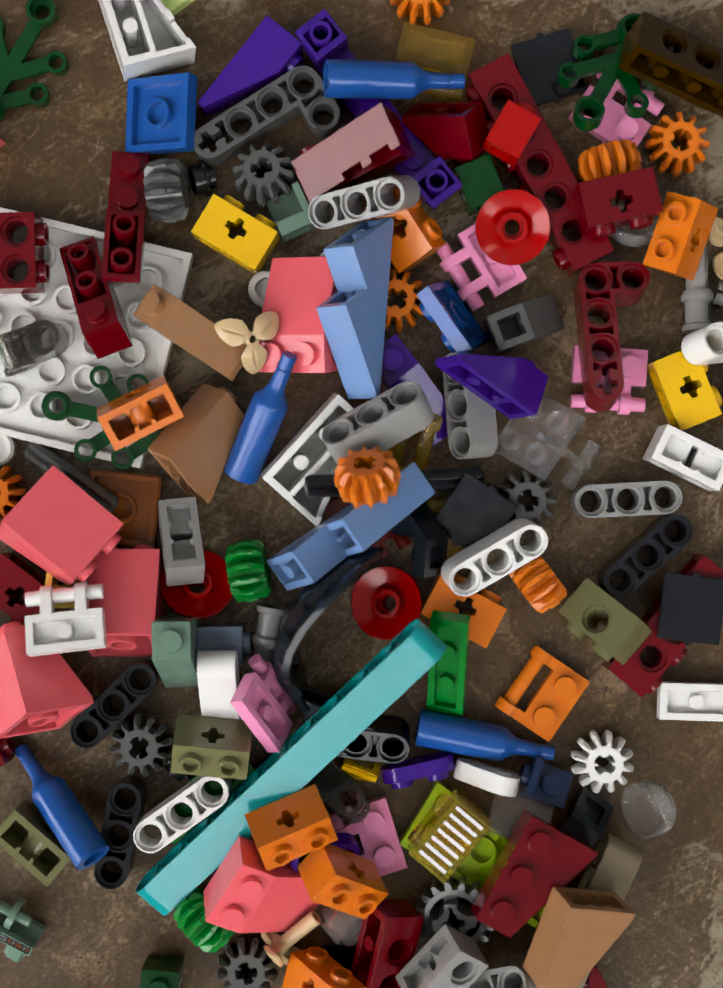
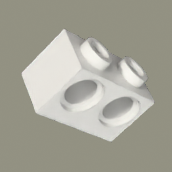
M669 424L658 426L642 459L704 490L719 491L723 484V451Z

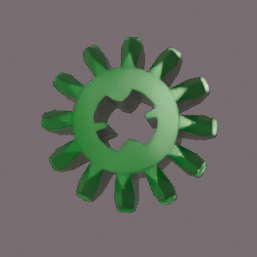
M246 539L228 545L225 551L226 572L231 593L236 601H247L249 603L268 597L272 590L271 570L266 562L268 557L264 544L259 539Z
M195 888L175 908L173 913L174 919L177 922L178 928L184 932L185 938H189L194 946H199L202 951L207 953H216L231 940L230 937L235 932L205 922L204 889Z

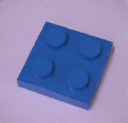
M185 72L128 79L125 152L155 155L194 151L197 95L196 75Z
M449 280L429 285L416 294L421 301L419 307L429 321L436 322L443 332L441 334L442 341L451 352L467 354L490 340L464 301H461Z

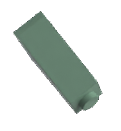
M164 614L151 622L152 661L165 687H198L197 627L201 625V619L184 617L179 614Z

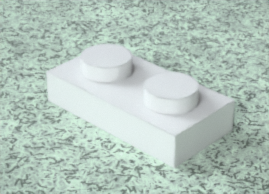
M663 681L657 688L656 717L659 720L723 722V683Z

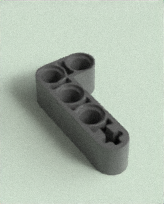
M300 65L200 127L195 132L194 150L199 160H202L206 166L218 167L248 149L250 143L256 144L298 116H301L309 131L316 138L324 140L340 129V110L334 98H325L323 81L319 74L309 66ZM302 81H308L314 85L313 90L307 94L296 92L295 87ZM270 101H278L283 105L282 109L275 114H269L263 110ZM321 112H328L334 117L333 121L328 125H319L314 121V118ZM240 120H247L252 125L246 133L238 134L233 131L234 124ZM224 130H226L228 137L231 141L228 144L226 142L225 137H223L221 133ZM211 141L216 145L217 150L211 152L206 148L205 144Z

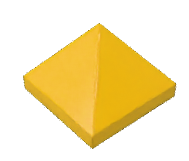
M344 758L341 770L355 780L376 783L381 762Z

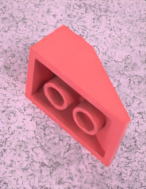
M325 256L272 259L262 313L268 311L276 312L279 317V327L273 339L259 340L258 344L268 352L267 360L259 372L274 373L283 351L292 352L297 356L291 373H329L338 371L316 307L337 292Z
M240 835L203 891L205 922L239 934L286 932L312 910L315 911L319 905L311 901L300 873L292 869L290 862L284 866H278L267 871L255 842Z

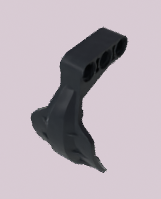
M368 547L365 551L347 556L317 582L306 585L293 599L282 619L274 651V671L280 686L303 711V724L332 695L308 686L306 669L299 658V643L305 632L319 615L364 570L382 557V547ZM381 714L361 733L363 737L355 738L336 756L389 764L402 762L408 757L410 751V727L400 717ZM391 737H395V738L400 739V741L391 742V741H388L387 739H388V738H391Z

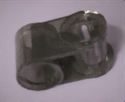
M42 319L20 329L1 334L0 354L6 366L3 370L5 376L10 377L24 373L38 364L64 353L70 341L66 329L59 324ZM48 329H52L55 334V340L50 347L44 348L41 341L42 335Z
M332 761L303 787L304 789L315 784L324 805L348 823H359L369 813L370 803L363 789ZM349 798L350 800L356 799L358 804L353 808L350 805L346 807L344 802Z

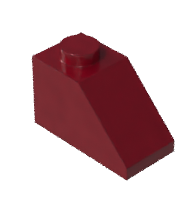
M419 102L401 116L402 123L442 159H456L458 163H467L475 160L478 154L483 151L482 148L488 135L483 102Z

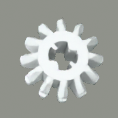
M606 729L602 733L601 739L595 730H591L589 732L591 742L587 743L580 737L577 743L583 750L571 751L570 756L579 761L571 766V770L574 774H581L578 782L583 787L591 783V789L594 793L600 792L603 783L609 793L614 792L615 786L613 781L618 780L620 784L625 785L627 780L622 775V772H633L634 767L632 764L626 762V760L633 756V752L629 748H623L626 741L621 736L613 739V734L610 730ZM599 755L609 761L605 767L597 764L595 761Z

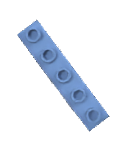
M392 217L362 221L323 249L337 292L316 307L348 399H373L380 395L394 225Z
M412 462L400 470L401 479L398 494L388 497L387 504L378 502L373 505L372 509L368 504H363L356 509L353 503H351L267 559L266 562L285 589L288 591L317 582L347 556L365 551L436 492L416 463Z

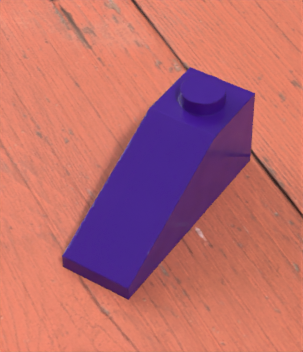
M266 16L197 102L202 114L208 118L236 105L293 68L302 65L304 62L302 58L304 55L302 43L269 16Z
M394 334L384 342L381 381L388 389L405 381H415L420 384L434 412L431 424L421 431L435 446L448 436L445 398L399 337Z
M458 354L438 358L435 366L507 418L537 416L548 376L539 370L533 361L516 357Z

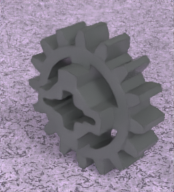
M446 874L445 883L442 884L438 879L434 878L432 879L431 889L423 887L421 899H418L416 909L424 916L421 937H433L444 924H447L473 938L478 947L480 940L487 943L490 931L494 929L478 921L471 910L479 894L480 882L476 880L471 885L466 884V875H461L459 882H455L450 874Z

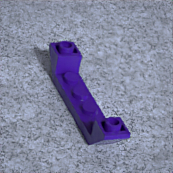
M325 9L295 31L298 40L302 43L304 50L322 79L326 59L357 60L348 49L346 35ZM338 98L354 120L380 102L398 115L416 155L392 168L397 175H409L418 182L421 199L432 210L463 187L440 156L435 159L420 139L402 123L401 115L388 99Z

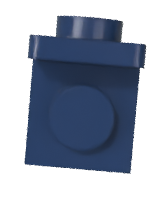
M539 756L532 758L528 763L524 762L518 774L521 778L519 796L559 811L563 810L574 774L543 763L544 758Z

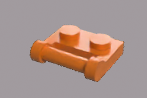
M535 644L529 653L532 655L505 696H499L494 705L547 742H550L590 681ZM544 664L551 668L550 672L524 710L520 709L516 704Z

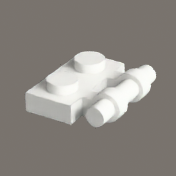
M87 581L74 583V587L54 589L53 585L40 586L38 591L25 592V604L27 607L40 606V614L25 616L26 654L32 657L107 648L105 610L102 607L89 609L90 600L104 598L103 584L88 585ZM75 603V610L55 612L56 604Z

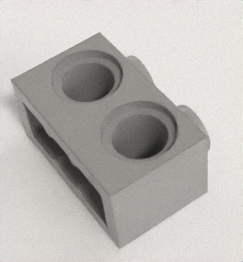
M196 497L158 500V520L167 587L204 583L205 561Z
M444 924L395 978L400 988H469L489 965L473 938Z

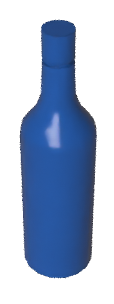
M326 59L323 69L325 98L413 99L428 89H464L465 86L464 74L428 72L412 61Z
M282 352L270 382L252 396L224 467L225 473L236 481L254 484L260 477L287 413L288 403L285 396V387L297 359V356L292 352Z
M423 709L419 712L414 746L491 761H502L514 755L539 756L546 760H553L555 746L520 739L504 725Z
M27 744L17 747L14 753L32 780L33 803L76 869L84 870L91 867L107 854L110 849L109 845L67 782L62 777L47 772Z

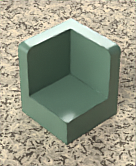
M298 181L291 184L292 190L290 195L282 194L278 196L280 199L278 205L274 204L272 199L267 202L269 211L284 243L316 229L308 217L309 205Z

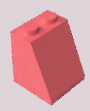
M52 465L3 518L0 524V540L70 587L77 579L80 582H85L97 568V565L92 561L98 554L103 551L108 555L118 544L122 537L117 533L123 526V523Z
M137 545L133 549H119L115 546L108 555L101 551L92 561L97 565V568L85 581H87L88 585L102 583L104 587V598L90 600L89 609L102 607L105 610L107 648L88 650L91 657H152L151 622L165 614V601L160 589V580L164 569L162 553L160 549H155L150 545Z
M14 621L0 626V739L60 729L94 703L90 692L60 653L30 657L26 654L25 625H22L19 621Z

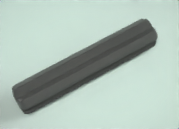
M33 442L29 444L25 451L27 459L45 472L54 465L110 513L115 510L119 503L118 497L47 446Z

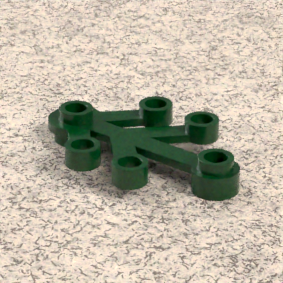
M53 0L27 1L26 13L29 21L10 54H8L4 39L7 27L0 17V122L3 120L7 110L30 104L37 108H43L51 100L49 90L44 84L39 82L32 83L28 86L27 90L5 94L11 83L47 73L60 77L69 70V62L60 51H52L46 57L24 62L43 28H48L57 21L58 9ZM41 10H50V14L47 18H38V14ZM58 58L63 60L60 68H51L53 60ZM43 90L44 97L41 100H33L34 92Z
M631 13L626 15L618 22L616 30L593 36H578L574 41L572 54L577 60L582 62H565L559 67L557 82L561 87L567 89L574 88L580 78L602 73L591 95L580 98L575 104L572 118L578 129L588 132L600 126L605 113L604 102L617 78L627 99L624 106L625 113L631 118H641L645 115L649 105L648 97L641 92L635 76L618 69L625 35L642 14ZM618 45L613 54L591 59L595 50ZM580 46H586L589 49L583 50L580 48ZM570 73L574 77H566L564 74ZM639 78V83L645 90L653 91L659 88ZM631 103H638L642 107H634Z
M96 366L91 370L89 375L90 382L95 387L101 389L108 402L122 396L113 382L112 372L107 367ZM100 370H104L108 374V380L104 384H97L94 379L95 374ZM142 374L130 376L127 380L128 391H132L131 383L134 379H143L145 384L149 382L148 379ZM52 391L42 400V411L51 420L63 421L71 416L99 422L97 419L98 407L72 402L71 398L61 391ZM54 399H60L63 402V409L59 413H54L50 409V403ZM160 429L137 440L128 448L123 447L117 451L114 450L111 455L113 465L119 469L129 468L133 464L134 459L148 451L147 448L161 433ZM103 430L90 439L79 440L74 447L75 456L81 461H91L96 457L98 451L111 444ZM84 443H89L93 448V453L89 457H83L79 452L80 446ZM126 451L129 453L130 461L126 465H120L116 461L118 452Z

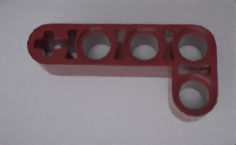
M640 262L590 263L583 267L574 287L583 397L586 405L596 412H605L613 408L624 389L616 307L633 306L643 296L650 282V273L645 265ZM623 281H632L635 283L637 288H629L623 283ZM585 282H595L601 289H591ZM594 315L600 317L604 321V324L599 325L593 323L589 319V316ZM601 350L607 355L608 359L600 360L593 355L592 351ZM602 376H605L604 379H603V381H602V383H603V388H598V386H599V384H600V382H601V380H602Z

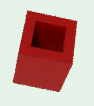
M508 100L487 135L482 149L515 167L537 130L541 118L536 116L537 112L530 105L521 101L514 103Z

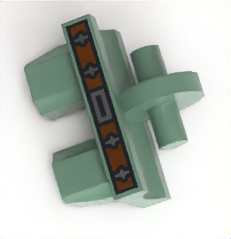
M21 897L17 899L14 906L2 900L0 901V942L7 945L4 950L6 957L17 963L25 955L30 956L47 927L22 911L26 900Z

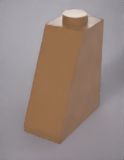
M155 284L152 285L133 316L196 359L233 381L243 366L241 355L246 345L244 343L235 347L228 345L217 334L214 328L215 323L174 295Z
M203 383L182 407L184 417L167 425L147 449L186 495L196 497L197 500L208 504L213 498L245 415L236 404V396L229 389L223 386L216 388Z
M553 886L524 961V970L534 981V985L537 988H577L633 921L635 913L615 892Z

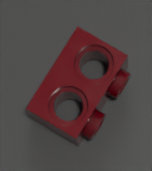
M35 212L0 213V294L45 293L44 283H49L50 280L49 263L47 260H44V246L49 244V229L47 223H43V219ZM20 227H27L28 235L26 239L21 243H14V232ZM26 263L29 267L28 275L25 279L16 281L14 278L16 267Z

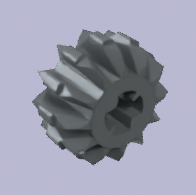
M265 141L262 149L257 150V147L250 143L249 150L251 154L239 153L238 159L241 165L233 167V174L238 178L234 183L238 191L244 192L243 196L249 203L257 198L259 206L264 208L267 199L271 198L273 203L278 205L280 202L278 194L290 195L291 189L288 184L296 182V175L291 171L293 168L291 161L293 160L291 157H285V150L280 145L272 150L271 144Z
M169 158L149 162L144 169L145 178L143 179L144 195L149 215L156 222H165V224L185 220L190 212L191 199L188 176L186 175L184 165L178 159L170 160Z
M522 469L521 482L514 473H510L507 477L512 485L511 488L506 484H498L497 489L506 493V498L518 505L509 523L519 518H527L529 520L533 519L534 523L543 528L545 523L540 514L542 513L551 518L554 517L555 512L546 508V504L557 503L558 497H546L545 493L554 488L552 482L546 483L541 487L539 486L543 480V473L537 472L530 482L529 470ZM523 490H527L528 496L535 499L534 505L529 504L530 509L525 511L524 505L517 503L518 496H523Z
M142 713L134 715L133 723L125 718L120 722L122 730H115L111 735L119 743L112 745L110 752L122 754L115 764L119 767L125 762L129 763L128 775H133L137 767L140 768V773L143 777H147L150 774L151 767L159 772L164 767L161 759H170L172 752L165 747L171 745L174 738L172 736H162L169 726L167 723H163L158 728L155 727L154 724L157 716L154 714L148 718L146 723ZM143 738L149 743L146 747V752L145 748L139 751L135 746Z
M242 934L238 937L237 945L229 941L224 948L226 953L219 954L217 963L221 968L218 969L216 975L218 980H226L223 988H271L270 982L277 980L279 972L274 968L277 965L268 957L263 946H259L260 937L258 935H254L252 942L247 943L246 937ZM242 963H248L249 968H254V970L248 972L247 967L242 966Z

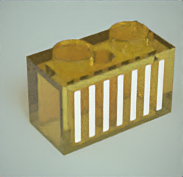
M454 789L450 795L444 793L432 808L434 815L426 824L420 822L408 837L410 841L408 844L409 855L443 883L449 879L493 826L490 817L457 789Z

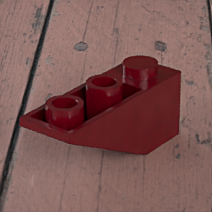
M92 236L60 248L81 331L96 357L99 359L132 347L133 344L126 320L112 282L101 280L103 258L95 237Z

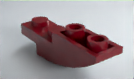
M112 151L108 209H106L102 281L141 282L147 220L143 179L145 178L144 169L150 162L149 154Z

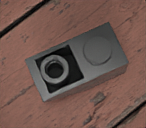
M552 294L503 309L486 316L483 321L496 356L565 329Z

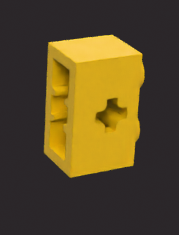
M213 194L191 230L192 235L196 240L253 274L259 273L280 239L278 232L274 230L276 224L261 214L257 213L254 218L242 211L245 206L229 195H225L222 199ZM243 225L246 235L244 237L237 235L233 239L230 229L232 227L239 229Z
M682 350L647 365L648 375L669 425L683 431L722 415L720 406H722L721 395L714 385L710 386L706 376L708 365H693L685 359ZM691 383L693 389L688 393L682 394L680 387Z

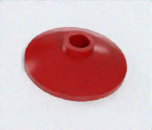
M516 189L504 190L491 196L478 212L475 224L476 238L483 252L492 260L504 265L524 264L539 255L545 247L550 234V218L543 203L531 193ZM509 220H515L519 224V229L515 234H508L505 231V224Z
M203 550L205 561L204 583L167 587L165 569H163L160 580L161 594L166 604L177 614L184 617L204 619L218 614L229 604L233 594L228 583L226 562L213 552ZM194 585H199L204 590L201 593H194L190 588Z
M381 566L366 572L357 581L352 592L351 610L357 625L367 635L379 640H392L409 623L420 618L422 595L416 581L407 572L396 567ZM389 596H392L396 601V605L392 610L386 607V599Z

